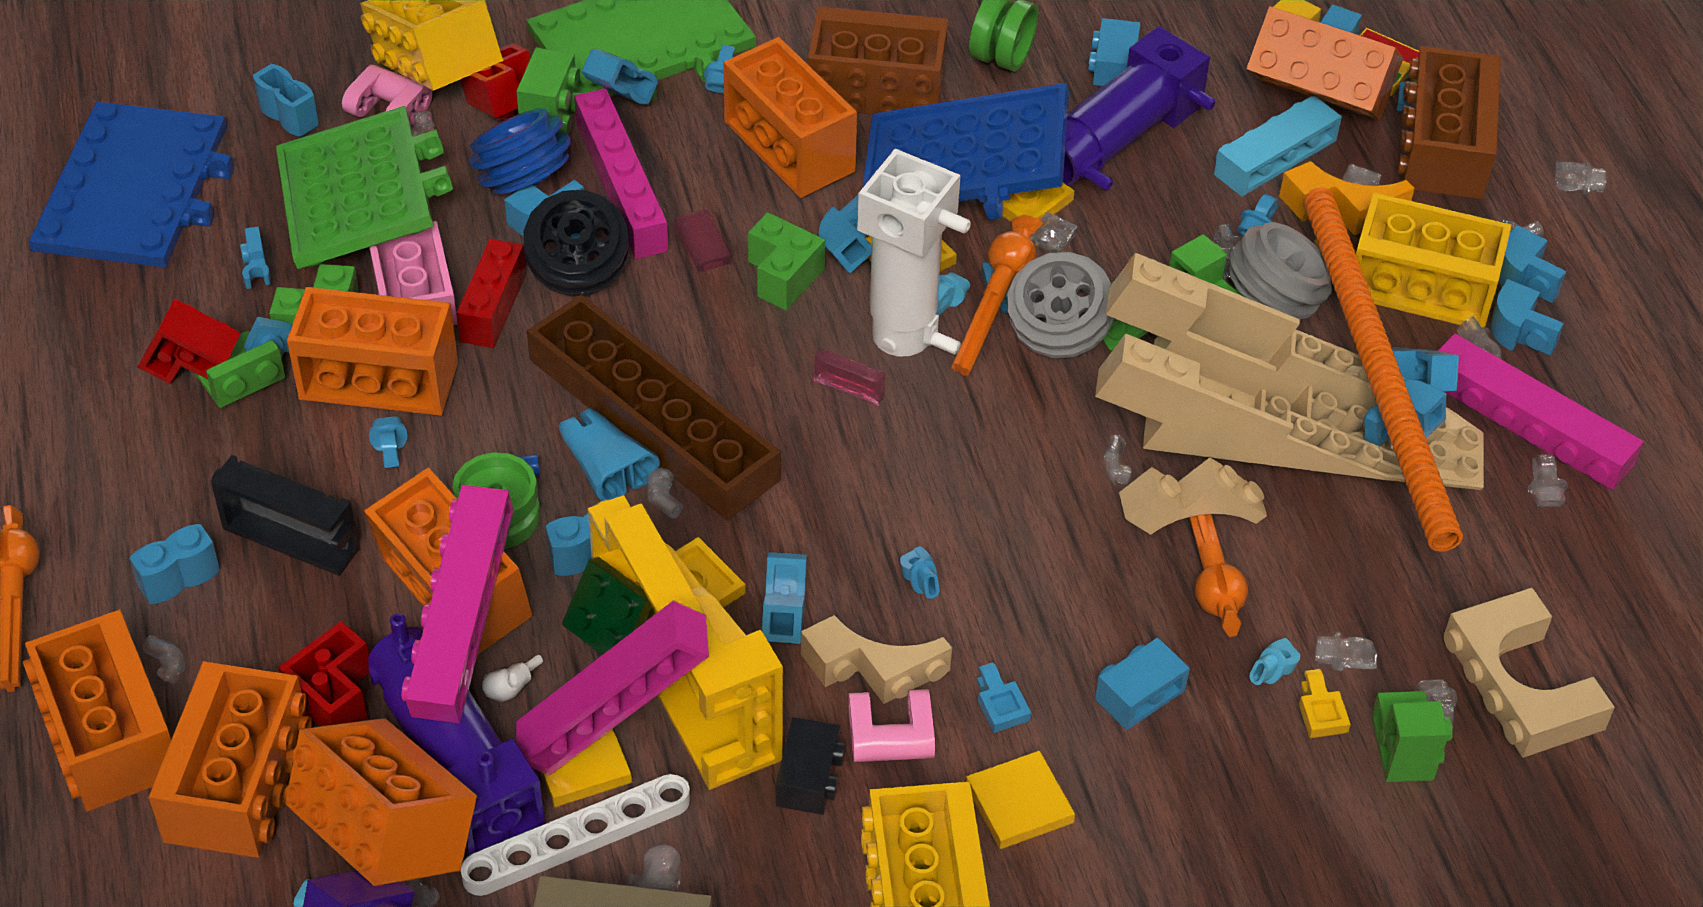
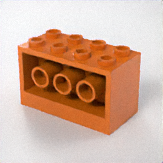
M1269 6L1246 70L1260 81L1308 97L1314 95L1323 102L1380 121L1403 57L1396 47Z
M780 37L723 62L725 123L799 198L855 172L857 111Z
M306 287L287 338L299 400L440 416L443 414L458 365L451 304L448 302Z
M429 467L364 510L382 560L423 607L425 604L431 603L433 592H431V577L435 568L440 569L442 561L440 556L441 539L444 533L449 534L452 524L449 521L450 505L453 499H457ZM504 551L478 654L533 616L520 570Z
M119 609L26 642L25 645L30 659L22 662L30 684H32L36 701L72 799L81 797L85 810L88 812L152 788L170 745L171 738L121 610Z
M203 661L148 797L163 843L260 858L264 844L270 843L275 830L274 817L277 808H283L286 801L285 791L292 771L293 751L297 746L299 730L312 728V718L307 716L305 708L306 694L301 691L298 676Z
M386 718L300 729L297 746L293 751V766L289 785L285 791V804L373 886L460 871L477 795Z

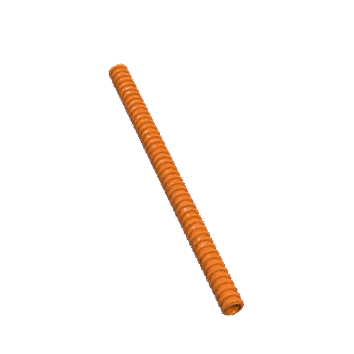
M1315 188L1306 194L1303 200L1304 207L1319 244L1321 254L1324 257V262L1329 271V276L1337 293L1353 341L1356 344L1358 355L1384 421V426L1387 429V434L1390 437V442L1402 470V475L1405 478L1412 502L1421 521L1424 535L1432 550L1438 552L1449 551L1457 547L1463 539L1459 522L1456 519L1449 496L1446 493L1443 480L1440 477L1433 454L1430 451V446L1427 443L1412 399L1409 396V391L1406 388V383L1403 380L1394 352L1391 349V344L1388 341V336L1377 312V307L1374 304L1372 294L1366 283L1334 195L1327 188Z

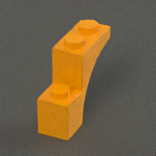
M1310 161L1284 172L1279 197L1303 222L1309 219L1303 202L1306 194L1315 188H1327L1334 195L1345 226L1353 235H1357L1363 230L1373 192L1412 201L1415 188L1407 180L1378 186L1347 182L1324 172Z

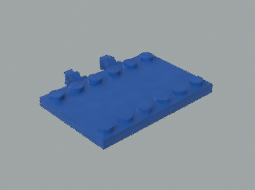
M1061 83L873 113L862 188L893 150L898 149L959 174V201L979 199L980 203L985 202L983 206L988 220L1002 218L1003 200H1009L1010 194L1061 187L1063 185L1069 101L1067 84Z
M96 102L28 241L31 251L166 268L184 226L191 224L210 227L214 213L211 203L196 199L204 179H207V177L230 179L234 168L231 156L216 152L227 128L226 118L216 115Z

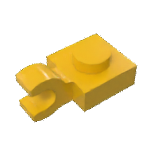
M1321 669L1305 671L1306 681L1301 682L1304 696L1300 698L1299 708L1309 738L1348 733L1351 724L1340 691H1327Z

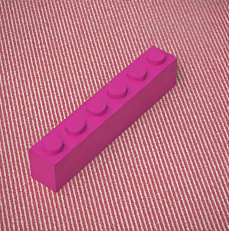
M607 89L574 95L577 128L609 201L619 208L627 224L628 244L634 258L639 259L667 252V221Z
M1456 333L1438 350L1459 355L1457 391L1443 392L1464 403L1466 406L1478 411L1500 426L1514 432L1531 444L1538 446L1611 490H1614L1634 467L1644 443L1643 440Z
M462 485L458 499H453L451 502L449 521L452 524L449 534L444 533L441 539L440 556L442 561L440 569L435 568L432 573L431 592H433L431 603L425 604L422 610L421 626L424 628L421 640H415L412 648L411 661L414 664L411 677H405L402 686V700L406 701L411 717L460 724L514 511L509 490Z
M676 601L670 602L517 720V746L531 768L551 775L708 658L706 615Z

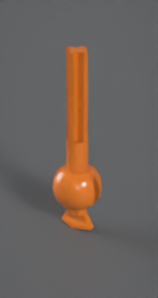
M1028 215L1013 218L1011 220L1013 231L999 234L990 244L988 260L994 271L951 366L954 372H960L963 376H969L1015 275L1028 262L1036 259L1037 252L1034 243L1031 241V235L1043 225V222L1038 218Z
M12 505L3 506V521L5 524L3 525V530H0V689L14 692L16 687L21 686L23 578L28 577L36 569L40 552L37 541L27 531L23 530V513Z
M1203 514L1189 517L1204 569L1196 580L1195 597L1203 610L1222 619V628L1229 637L1237 636L1241 626V620L1237 614L1244 606L1248 597L1246 578L1239 569L1225 562L1212 515Z

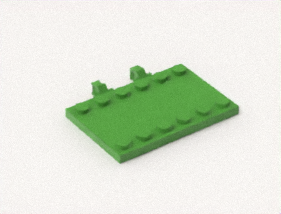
M584 0L526 19L527 30L540 48L574 53L575 68L580 69L577 93L581 94L605 89L604 86L586 79L582 73L585 61L592 49H600L629 60L638 68L651 72L657 80L693 68L701 80L706 82L704 77L705 68L709 63L718 60L722 44L735 47L734 54L756 47V36L728 0ZM655 88L650 101L657 99V88ZM608 91L609 96L616 95V94H614V93Z
M405 106L276 146L292 256L297 269L317 266L323 261L405 235L418 234L425 229L434 227L427 197L430 198L433 195L438 197L453 190L446 166L421 172L419 160L422 161L424 158L430 160L443 154V145L437 129L413 136L410 118Z

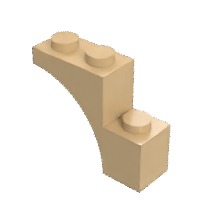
M1211 457L1178 482L1171 475L1165 476L1151 467L1119 492L1125 519L1150 535L1175 521L1203 514L1233 515L1247 519L1255 524L1267 516L1263 504L1264 494L1260 487L1253 481L1248 482L1244 480L1230 466H1223Z
M835 615L801 631V655L825 687L837 681H845L853 676L855 672L859 671L883 704L895 698L906 697L908 690H914L929 681L935 682L950 671L952 647L944 637L919 645L894 646L882 644L854 633L840 622Z

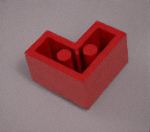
M514 43L500 49L503 61L460 79L467 104L497 119L507 118L514 114V110L518 109L516 91L530 62L528 50Z
M174 298L137 368L171 384L181 366L208 379L206 370L229 359L241 332L231 328L225 322L218 321L198 311L192 305L185 304Z
M342 621L278 667L279 673L298 676L301 691L306 694L305 708L307 716H310L319 727L360 722L367 718L362 690L356 685V683L369 674L367 643Z

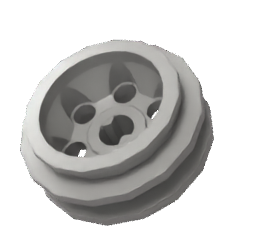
M1270 222L1250 227L1241 238L1242 241H1238L1230 252V277L1237 290L1248 299L1295 318L1305 319L1312 317L1320 304L1324 303L1332 292L1331 277L1319 248L1303 234L1284 224Z
M1072 252L1045 254L1028 262L1015 275L1007 293L1010 324L1018 340L1034 353L1050 358L1076 357L1096 347L1108 335L1114 318L1106 315L1108 291L1112 284L1104 269L1089 257ZM1081 289L1088 295L1080 297L1077 295V292ZM1040 295L1044 296V299L1041 302H1034L1036 298ZM1042 317V318L1046 319V323H1045V322H1042L1041 320H1039V319H1037V318Z

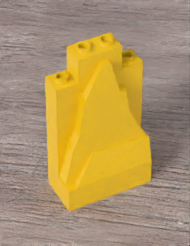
M622 495L589 507L588 520L592 558L600 557L644 590L652 605L646 621L672 601H676L706 615L709 657L657 696L708 789L711 790L782 761L783 666L763 632L758 630L745 635L717 599L700 585L674 549L662 540L642 503L631 507L625 496Z

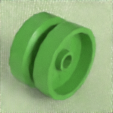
M983 0L971 31L969 41L970 57L986 63L996 59L997 66L1013 72L1020 69L1030 51L1036 33L1039 15L1038 5L1026 0H1017L1013 4L1012 0Z
M492 452L469 460L455 474L452 490L453 495L457 499L462 485L509 490L514 511L504 549L516 547L523 543L538 528L540 507L537 498V481L533 469L524 459L509 453Z

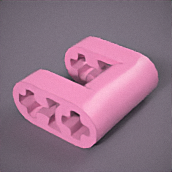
M373 64L368 66L347 88L342 99L343 111L349 114L363 117L380 99L390 102L386 111L405 106L412 126L429 107L432 100V90L403 75Z
M929 689L908 690L909 724L872 725L869 692L848 693L853 762L935 757V737Z

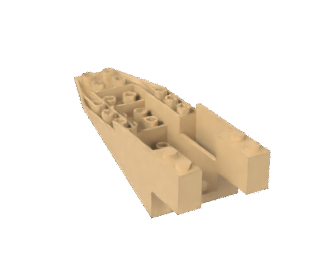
M1134 253L1109 288L1106 315L1155 334L1157 338L1154 340L1153 345L1125 333L1099 368L1095 397L1146 417L1143 449L1405 482L1390 442V437L1381 446L1365 441L1363 420L1367 411L1375 406V397L1358 354L1296 330L1300 323L1298 318L1156 260ZM1446 407V420L1426 438L1440 477L1443 480V485L1446 487L1482 490L1484 488V432Z

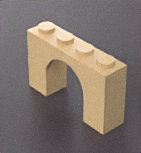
M1533 588L1451 613L1443 636L1447 649L1456 655L1463 666L1466 678L1469 682L1475 684L1483 696L1487 710L1496 716L1503 727L1507 741L1515 745L1522 758L1606 730L1615 708L1594 677L1557 689L1539 690L1517 682L1503 668L1499 658L1502 654L1544 640L1552 615Z

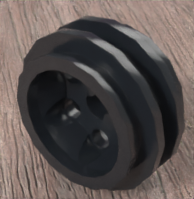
M587 190L561 191L545 198L530 213L523 230L525 258L534 277L549 290L567 296L591 295L609 287L623 272L629 256L628 228L619 208L604 196ZM602 230L607 235V238L600 240L595 235L598 231ZM574 233H579L580 237L571 238V235ZM548 242H553L557 245V248L552 252L544 249ZM596 253L600 255L593 261L588 260L591 254ZM570 259L575 262V265L565 264L563 262L565 260Z

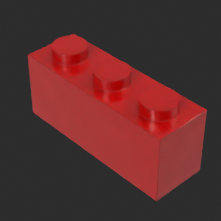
M489 239L456 312L460 342L495 348L526 276L523 244Z

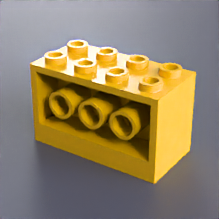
M367 0L360 3L363 11L361 21L365 30L371 35L373 41L371 52L375 60L433 91L503 61L485 0Z
M1373 192L1356 256L1361 265L1366 283L1369 286L1374 304L1484 331L1499 281L1511 224Z
M970 782L870 789L869 806L862 807L863 829H861L862 852L867 854L868 865L865 866L867 890L872 891L870 907H990Z

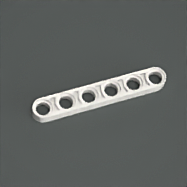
M664 775L473 853L463 861L461 866L463 886L473 895H487L678 816L686 811L690 803L688 782L679 775ZM670 788L677 789L683 794L675 802H666L660 797L663 791ZM630 804H639L645 808V812L635 818L626 816L622 811ZM600 819L605 821L608 826L600 833H590L585 829V825L591 820ZM555 835H564L569 839L567 846L561 849H552L546 843L549 838ZM515 851H526L531 855L529 861L523 865H513L508 861V857ZM476 867H487L492 871L491 876L484 881H474L469 877L470 872Z

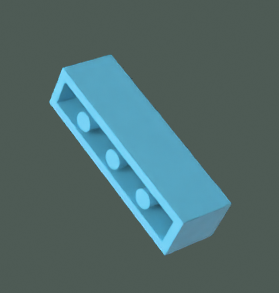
M1314 95L1302 102H1297L1287 111L1278 116L1271 117L1266 123L1254 130L1247 131L1242 137L1230 144H1224L1216 155L1214 175L1242 197L1337 141L1342 116Z

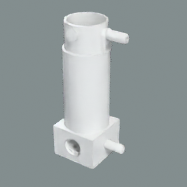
M898 149L893 150L858 195L857 231L872 236L870 312L873 317V341L878 348L887 354L895 356H912L922 352L927 346L932 345L955 355L960 349L961 342L938 333L939 315L936 313L942 232L946 227H949L964 234L969 230L971 224L969 219L957 215L960 175Z

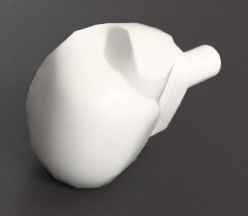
M536 655L525 664H512L506 669H498L486 674L482 681V690L486 697L497 702H504L515 698L524 685L530 682V671L543 663L542 657Z

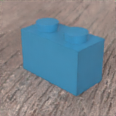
M1102 18L1100 31L1094 30L1091 50H1097V52H1090L1088 71L1094 72L1093 85L1104 86L1127 68L1129 48L1138 42L1140 22Z
M1157 637L1145 646L1141 644L1134 648L1128 657L1116 665L1110 664L1101 671L1097 679L1095 700L1123 728L1128 730L1186 690L1190 668Z

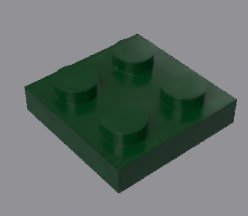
M595 557L588 560L562 625L603 655L646 621L652 605L642 588L600 557Z

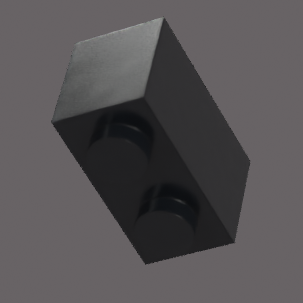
M792 717L776 781V807L824 815L827 799L835 800L838 776L833 775L835 766L842 767L845 758L846 743L840 742V725Z

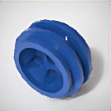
M545 108L534 109L511 117L478 136L470 145L474 153L468 161L472 169H483L477 177L481 187H491L494 194H505L531 184L535 186L565 164L570 157L566 149H568L572 141L567 133H557L563 126L559 116H549Z

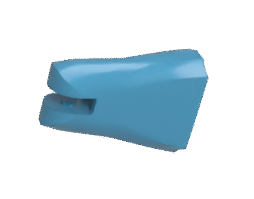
M590 407L580 412L583 426L574 417H570L559 424L558 428L563 440L576 457L591 488L601 501L611 500L626 494V482L633 490L648 484L654 479L660 464L658 456L622 432Z

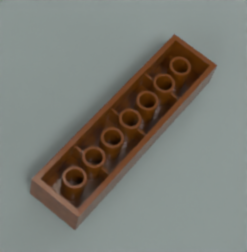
M582 294L527 330L530 361L588 408H593L622 432L654 452L660 460L659 466L724 519L729 520L781 481V451Z

